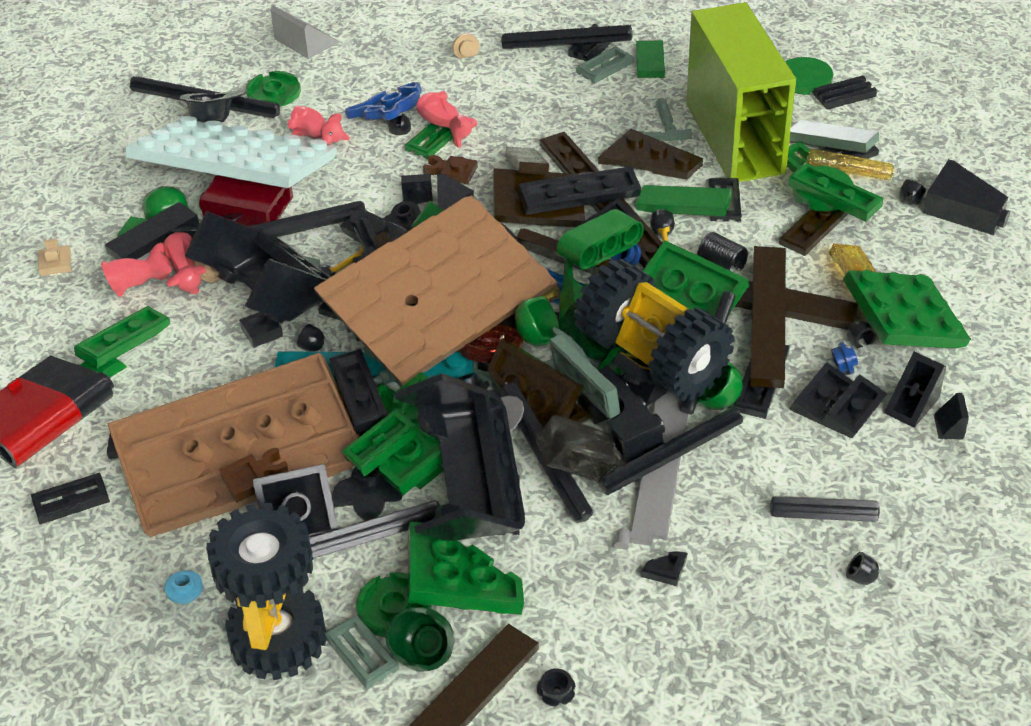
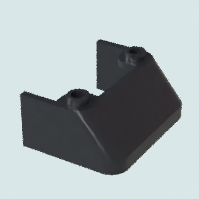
M206 211L185 254V257L215 268L219 272L218 277L225 282L235 284L236 281L246 284L252 289V292L245 306L249 309L265 313L266 317L280 324H283L284 320H294L321 303L323 300L315 292L314 288L331 277L279 238Z
M443 373L394 392L396 400L418 407L417 420L421 430L429 436L439 439L449 504L441 505L436 509L434 519L414 526L415 533L446 541H456L508 534L522 529L525 525V512L507 410L500 396L492 391Z

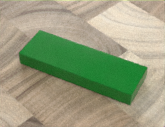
M804 163L788 180V186L865 222L883 205L884 198L808 163Z
M643 185L636 207L638 211L650 213L665 209L672 214L725 216L732 194L729 188Z
M146 306L74 346L75 356L98 369L159 334L170 325V318Z

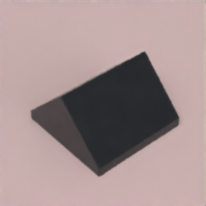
M325 464L253 479L259 509H263V503H272L273 510L277 511L280 505L288 508L289 515L295 511L300 516L301 523L305 522L309 537L338 529Z

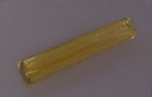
M811 149L807 156V163L812 166H830L848 174L882 180H891L894 174L892 163Z

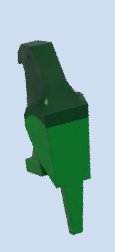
M567 261L564 265L563 286L559 296V328L568 336H572L573 340L583 349L588 358L594 360L603 359L608 355L611 347L609 349L603 347L581 332L575 325L577 319L574 317V311L579 309L575 303L577 298H582L583 293L580 290L583 285H580L573 278L572 263Z

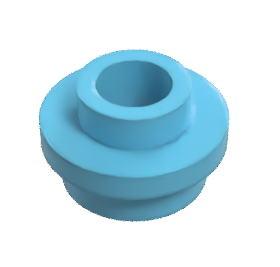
M189 570L174 573L165 583V593L168 599L180 604L194 601L203 590V583L199 574ZM183 583H188V584L185 585V586H179V585H181V584H183Z

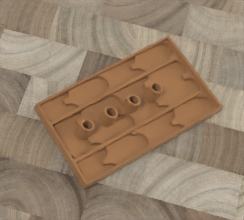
M471 195L459 200L438 215L431 216L393 242L386 243L359 262H353L316 286L314 290L403 386L420 372H426L513 315L517 306L524 300L540 297L557 286V281Z
M321 353L107 423L143 531L149 537L196 523L205 518L209 519L257 501L255 494L236 503L221 478L219 469L250 454L258 461L262 459L263 454L267 450L278 448L281 459L273 462V465L286 461L288 470L293 471L325 464L327 477L329 478L353 468L352 463L345 459L341 451L360 437L359 433L356 434L341 392L325 357Z

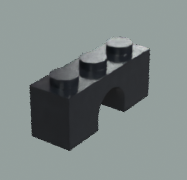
M609 365L599 369L598 371L617 388L620 414L609 420L610 418H607L582 392L577 399V404L589 413V419L594 425L609 420L607 421L610 443L622 460L627 464L664 444L662 433L665 432V426L659 415L652 414L647 409L640 394L635 395L630 390L627 380L622 375L618 376Z

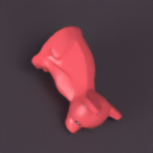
M445 91L439 93L429 92L422 95L416 104L418 113L432 124L450 128L455 146L461 147V139L470 135L472 128L477 126V121L474 118L459 115L456 107L447 101L448 96Z
M298 105L295 106L291 113V118L288 120V128L293 129L292 135L308 136L313 139L322 137V140H325L328 146L340 140L350 139L343 131L340 123L342 115L339 113L332 114L328 121H326L318 111Z
M175 232L168 236L163 243L165 246L164 254L172 262V267L176 272L166 283L168 287L177 285L182 291L197 294L199 292L198 286L201 284L200 274H204L206 269L202 265L194 266L195 261L185 257L192 242L191 236L185 232Z
M163 243L153 247L147 260L124 258L101 262L104 275L118 297L122 296L128 288L142 285L150 278L163 280L169 277L172 268L169 258L163 254L165 249Z

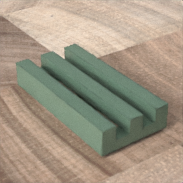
M615 46L577 66L576 73L579 75L583 74L584 78L591 79V82L595 84L633 64L634 57ZM618 55V57L610 61L612 57ZM601 64V66L597 67L596 69H594V70H592V71L590 70V69L594 68L595 66Z
M357 614L325 633L326 641L367 690L373 687L375 682H381L386 679L388 674H394L400 670L397 661ZM354 627L384 662V665L379 667L363 646L349 632L351 628ZM342 635V637L347 641V643L362 659L366 666L371 670V673L368 674L365 671V669L360 665V663L355 659V657L341 642L338 636Z

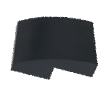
M826 362L794 400L789 409L849 438H854L886 397L887 393L859 374L853 381Z

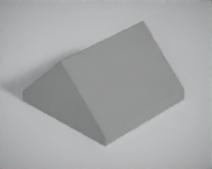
M272 5L270 11L275 40L307 59L340 42L309 23Z

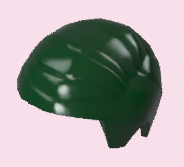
M410 607L399 611L393 617V620L390 621V626L386 630L387 647L391 654L407 668L417 672L431 671L445 664L451 657L455 642L454 631L449 621L436 610L426 607Z

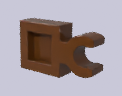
M429 155L428 164L430 165H423V173L431 175L444 174L459 183L469 184L478 168L477 160L464 157L450 156L448 160H442L439 156Z
M278 448L267 450L263 454L262 459L258 461L250 454L219 469L221 478L236 503L256 494L253 479L289 471L286 461L277 465L272 464L281 459Z

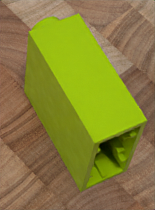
M747 2L691 11L686 105L727 178H738L739 182L786 174L796 85L795 76Z

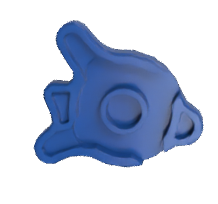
M411 82L397 87L398 92L387 94L386 90L380 92L360 104L346 108V117L348 119L365 117L366 120L394 119L400 113L416 106L422 91L420 83Z

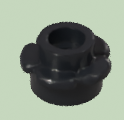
M554 668L542 675L541 680L537 684V694L542 696V701L549 706L556 707L560 703L566 705L573 700L575 696L573 690L576 685L567 671ZM554 688H559L560 691L555 692V691H553V689H554Z

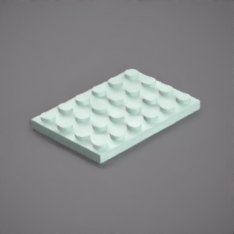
M182 116L180 120L168 123L166 127L160 130H153L152 134L139 137L137 141L126 146V158L284 188H290L333 160L337 154V146L327 145L325 140L314 139L305 141L300 140V136L274 135V132L270 130L255 132L248 130V127L242 125L228 127L222 126L220 121L200 122L197 121L196 117Z

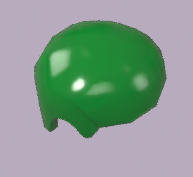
M161 186L153 189L142 200V209L146 219L152 218L178 202L187 208L189 206L184 193L172 186Z
M543 296L533 297L524 300L517 306L515 326L517 333L524 342L534 347L550 344V339L553 338L552 329L555 327L560 330L558 318L548 300Z
M730 362L727 366L722 367L721 372L723 374L719 379L716 377L713 380L714 385L710 389H704V394L699 397L697 403L709 410H723L733 405L740 397L743 388L742 377L738 369Z

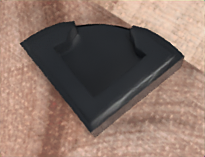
M673 551L669 552L668 556L649 560L642 568L641 577L677 586L686 564L688 553Z

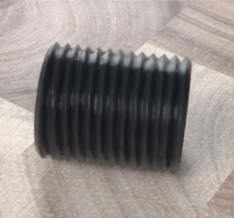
M710 232L702 239L697 255L725 269L730 270L731 266H734L736 270L739 269L740 271L743 270L747 262L748 250L746 247L718 233Z

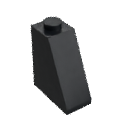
M948 159L927 191L923 213L994 236L998 227L1004 228L1006 226L1010 210H1006L1008 196L957 162Z

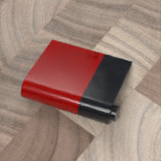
M51 355L19 378L13 380L0 390V457L15 469L110 400L113 397L112 389L114 388L112 380L103 372L98 373L92 369Z

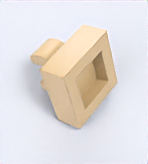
M57 238L44 240L46 249L38 250V270L40 276L71 272L70 246L59 247Z

